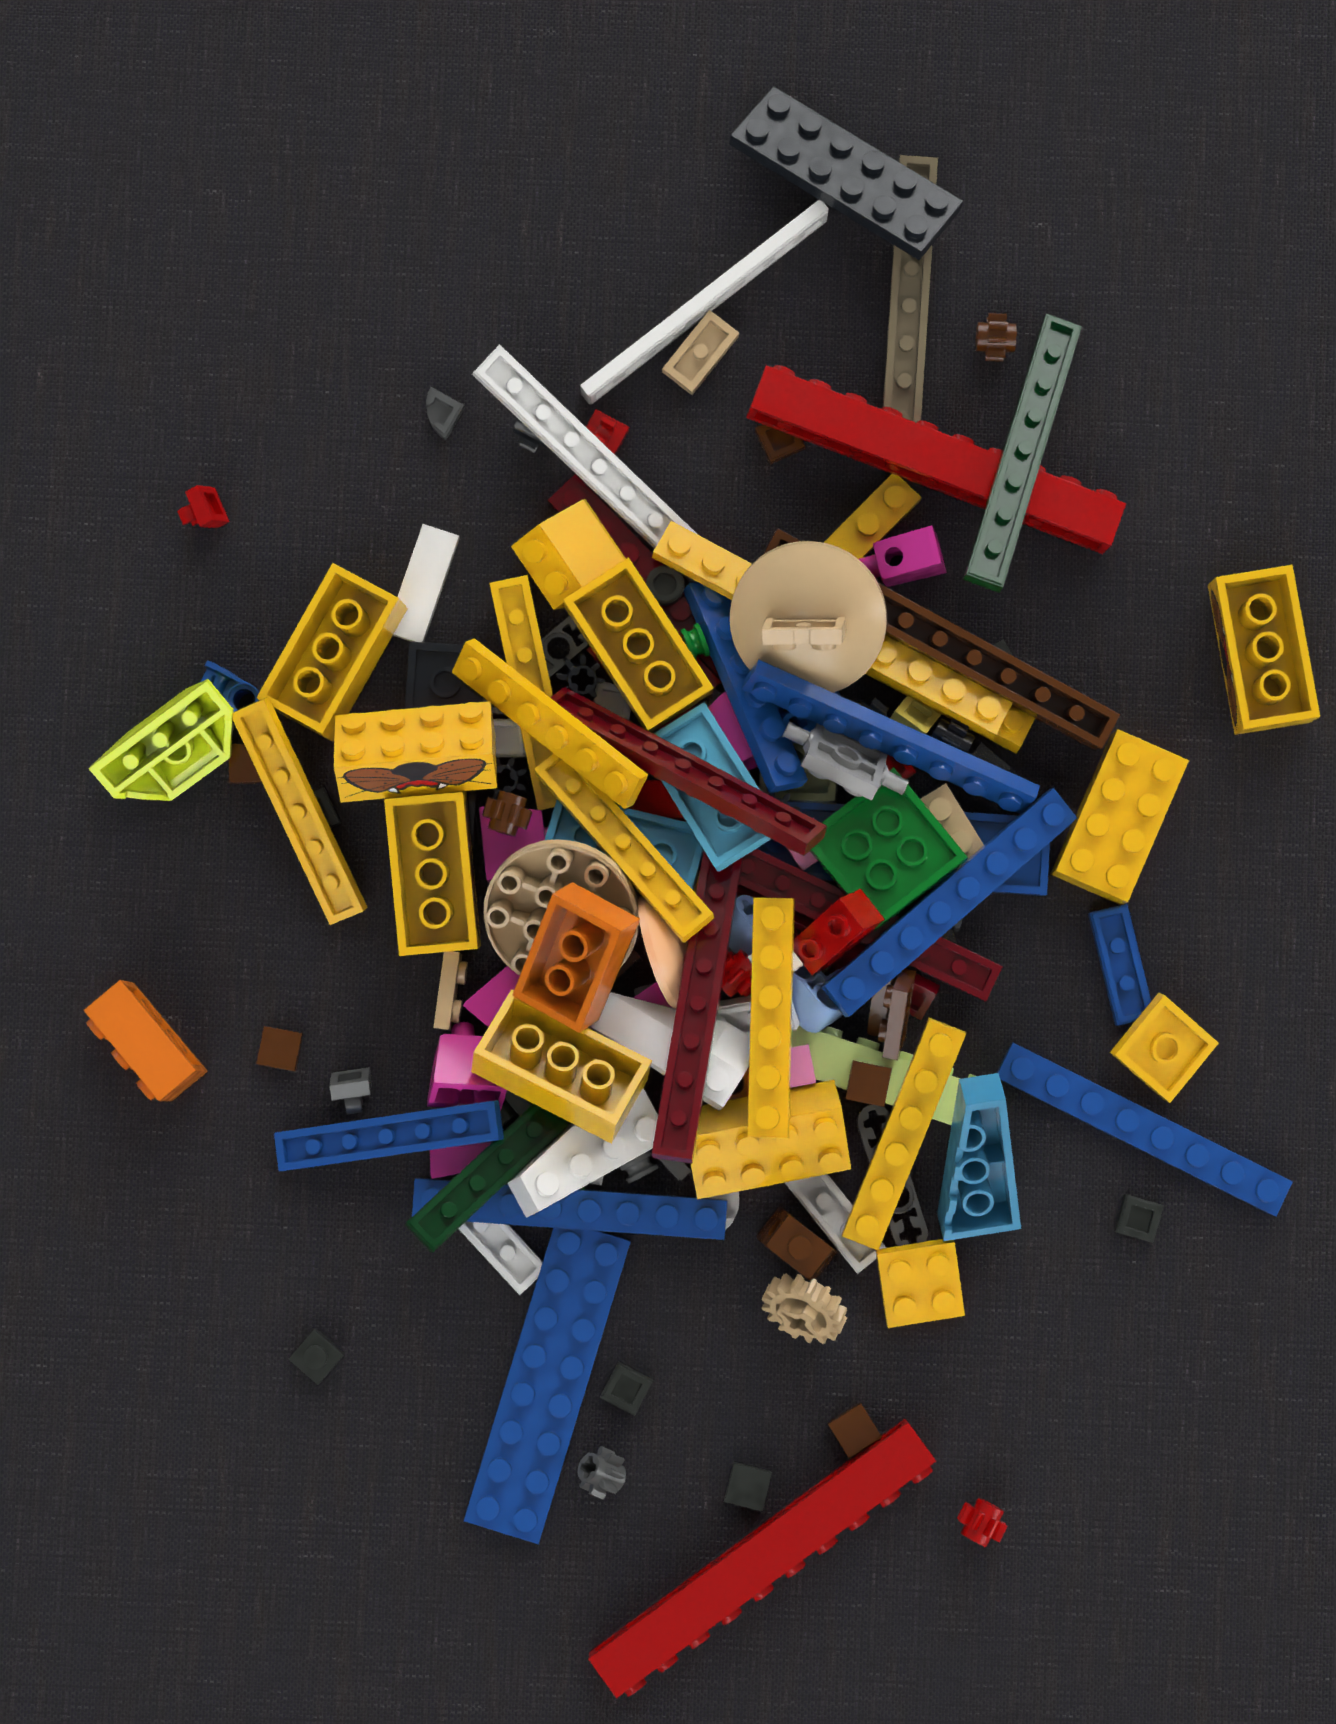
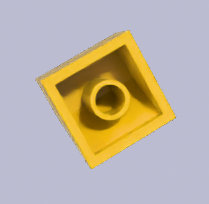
M586 499L543 521L511 546L553 610L565 608L563 604L564 598L626 559Z

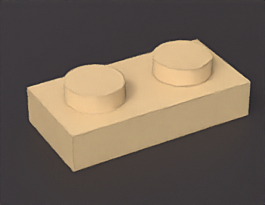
M709 310L662 368V373L693 395L737 340L739 332Z
M946 783L920 799L967 855V860L984 846Z
M444 952L433 1028L451 1031L453 1023L459 1024L461 1020L463 1001L456 1000L458 984L465 985L468 962L462 961V954L460 952Z

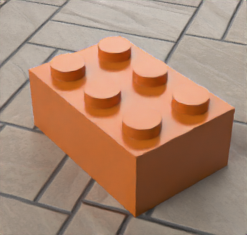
M573 882L552 893L512 996L581 1033L599 1020L640 918Z
M119 980L84 1009V1012L90 1018L86 1022L87 1026L100 1040L105 1038L113 1045L115 1049L111 1052L112 1056L125 1070L130 1068L138 1075L140 1079L136 1084L148 1099L152 1100L155 1098L158 1101H173L208 1072L135 983Z

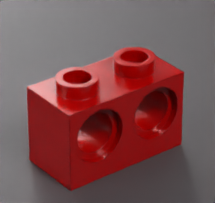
M859 889L839 898L794 939V952L803 962L809 973L814 975L834 965L885 919L863 890Z

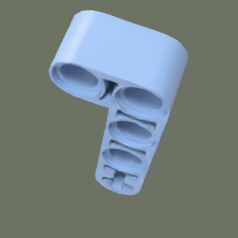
M741 895L736 900L729 947L735 954L742 949L748 955H751L753 897ZM803 965L793 973L792 1002L800 1022L799 1026L811 1033L820 1032L843 1015L821 988L840 969L826 977L822 971L811 975Z

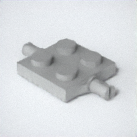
M789 721L782 737L803 746L805 754L801 763L802 767L808 769L813 776L819 779H829L843 786L851 795L863 796L872 800L881 785L902 795L909 783L908 779L906 780L888 771L889 769L886 765L887 754L876 749L865 748L858 741L842 734L832 733L818 723L809 732Z

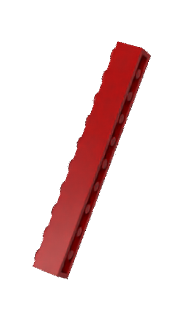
M766 365L746 418L983 509H985L1002 454L1000 449L989 448L986 450L976 446L972 439L964 435L954 434L950 436L938 431L939 428L930 422L920 420L916 423L903 418V414L896 409L890 407H882L880 409L869 405L865 398L857 394L846 393L843 395L831 390L830 385L817 379L807 381L796 377L791 369L780 365H775L774 367ZM1040 465L1022 524L1103 554L1112 546L1126 503L1117 500V496L1110 491L1103 489L1093 491L1081 486L1082 483L1076 478L1065 475L1057 477L1046 473V469Z
M903 1419L884 1433L882 1438L850 1458L589 1652L588 1660L615 1698H618L624 1692L628 1697L633 1695L647 1683L644 1679L655 1669L662 1673L677 1662L679 1658L676 1654L689 1645L691 1649H694L706 1641L711 1635L708 1630L721 1621L723 1625H727L742 1613L740 1606L753 1598L757 1602L767 1596L774 1589L772 1583L785 1574L787 1578H790L805 1567L804 1559L815 1551L820 1555L829 1550L838 1542L835 1537L847 1527L850 1531L860 1527L870 1518L867 1512L878 1504L882 1508L891 1504L901 1495L899 1489L910 1480L916 1484L926 1478L933 1471L931 1465L936 1462L935 1458L908 1421Z

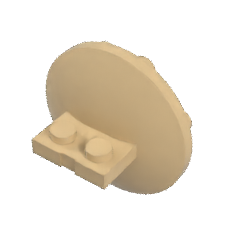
M799 541L784 544L759 557L740 579L730 607L732 639L740 658L750 671L756 662L761 660L832 693L850 686L868 671L882 648L887 628L885 599L871 571L849 552L837 546L817 541Z
M545 840L519 849L509 856L498 868L490 881L484 900L485 928L498 956L516 974L520 975L552 893L572 882L639 918L638 898L632 883L622 869L606 854L576 841ZM640 922L638 923V926L631 940V943L629 945V948L627 950L621 967L627 961L637 941L640 929Z

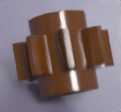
M988 313L986 322H977L975 350L985 352V361L1003 362L1006 352H1015L1016 323L1006 322L1007 314Z
M499 791L496 800L487 797L482 815L490 819L488 829L516 837L518 827L527 830L532 815L531 810L525 809L527 799L505 791Z

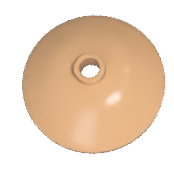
M640 896L638 899V915L649 962L663 996L668 1004L676 1009L688 940L683 943L644 897Z

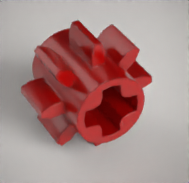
M742 949L735 955L732 951H728L722 990L730 997L734 996L737 992L745 997L751 993L752 962L748 958L749 955Z
M979 1497L974 1506L965 1502L957 1517L959 1522L964 1524L960 1533L984 1547H987L991 1539L1000 1543L1008 1527L1005 1522L1001 1521L1004 1511Z

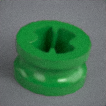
M699 623L694 624L693 629L690 631L685 630V628L680 629L681 638L696 661L698 655L710 656V651Z

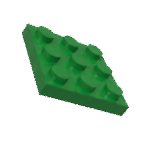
M894 767L891 770H889L890 772L902 777ZM881 785L872 800L863 796L854 797L822 822L827 826L824 839L810 850L845 895L859 889L863 890L885 919L874 931L878 930L967 861L968 858L909 785H907L902 795Z

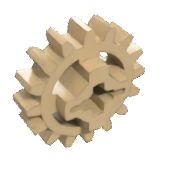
M787 1273L783 1274L781 1279L774 1277L771 1284H768L762 1297V1301H764L762 1310L770 1313L767 1319L780 1323L778 1329L792 1335V1338L796 1339L799 1335L804 1336L807 1343H811L813 1338H816L822 1344L826 1343L827 1338L833 1341L836 1340L837 1335L841 1333L847 1320L845 1316L847 1307L839 1305L842 1298L840 1296H831L829 1294L831 1288L829 1286L824 1287L814 1278L810 1282L805 1281L801 1274H797L795 1279H792Z

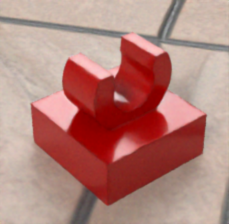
M595 409L586 426L614 455L617 454L629 432L627 425Z
M197 485L185 491L190 504L177 511L183 525L191 522L192 526L199 524L200 527L219 528L230 522L215 487Z

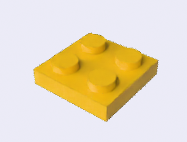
M1158 992L1110 1053L1163 1100L1171 1103L1219 1043L1169 998Z
M943 1239L876 1250L885 1319L888 1328L965 1316L954 1240L943 1241Z

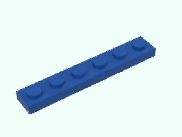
M698 582L689 583L683 593L696 623H699L705 636L712 661L768 792L774 793L802 787L808 781V778L801 766L792 741L782 737L786 727L777 706L771 702L760 701L753 694L742 690L745 678L750 670L740 658L730 631L731 600Z
M499 1100L274 1133L279 1172L504 1140Z

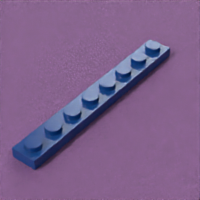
M758 660L745 678L742 690L753 694L756 699L763 702H771L788 710L796 717L809 719L824 726L826 730L832 733L842 734L856 740L865 748L876 749L894 757L901 764L912 765L929 773L931 777L937 780L947 781L959 786L968 794L986 798L997 803L1004 810L1021 814L1037 798L1040 785L766 662Z
M1054 788L1046 791L826 981L821 988L845 1017L851 1016L1077 819V816Z
M1013 1042L1010 1044L997 1071L1001 1081L1272 1216H1277L1293 1181Z
M415 1178L412 1217L451 1180ZM505 1184L466 1222L725 1240L727 1200L711 1198L697 1200V1197L579 1189L526 1218L509 1185Z

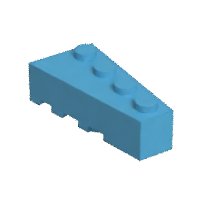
M999 1073L959 1079L937 1211L943 1241L1021 1229L1007 1105Z

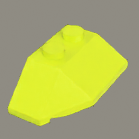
M206 679L186 688L128 731L89 767V770L113 798L126 799L128 797L142 800L172 801L231 757L233 708L210 680Z

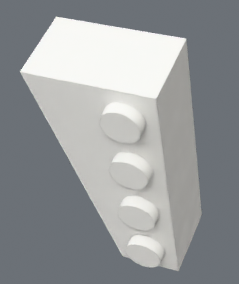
M644 1088L612 1144L571 1123L508 1182L526 1218L653 1148L658 1114Z

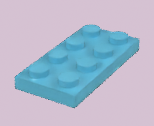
M705 702L654 733L662 739L759 789ZM661 780L717 872H720L771 840V838L755 832L747 825L720 813L717 809L688 796L685 792Z

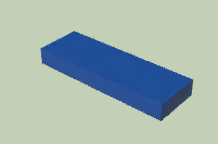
M1124 904L1090 912L1088 916L1115 1026L1135 1022L1150 1004L1151 998L1128 905Z

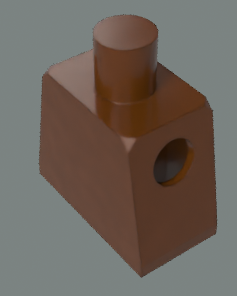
M780 1206L756 1235V1238L810 1281L813 1278L817 1280L837 1254L834 1248Z

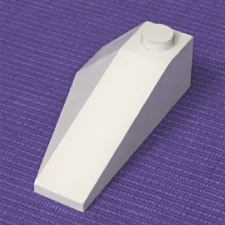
M610 992L599 1020L589 1027L597 1033L652 1060L651 1067L665 1076L676 1009ZM716 1020L703 1098L704 1102L718 1111L725 1106L749 1067L750 1036L728 1022Z

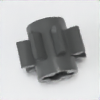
M602 1446L599 1447L597 1454L588 1452L581 1459L578 1466V1477L582 1481L579 1485L580 1488L589 1491V1495L604 1500L606 1492L616 1494L626 1480V1470L622 1466L624 1458L615 1455L614 1451Z

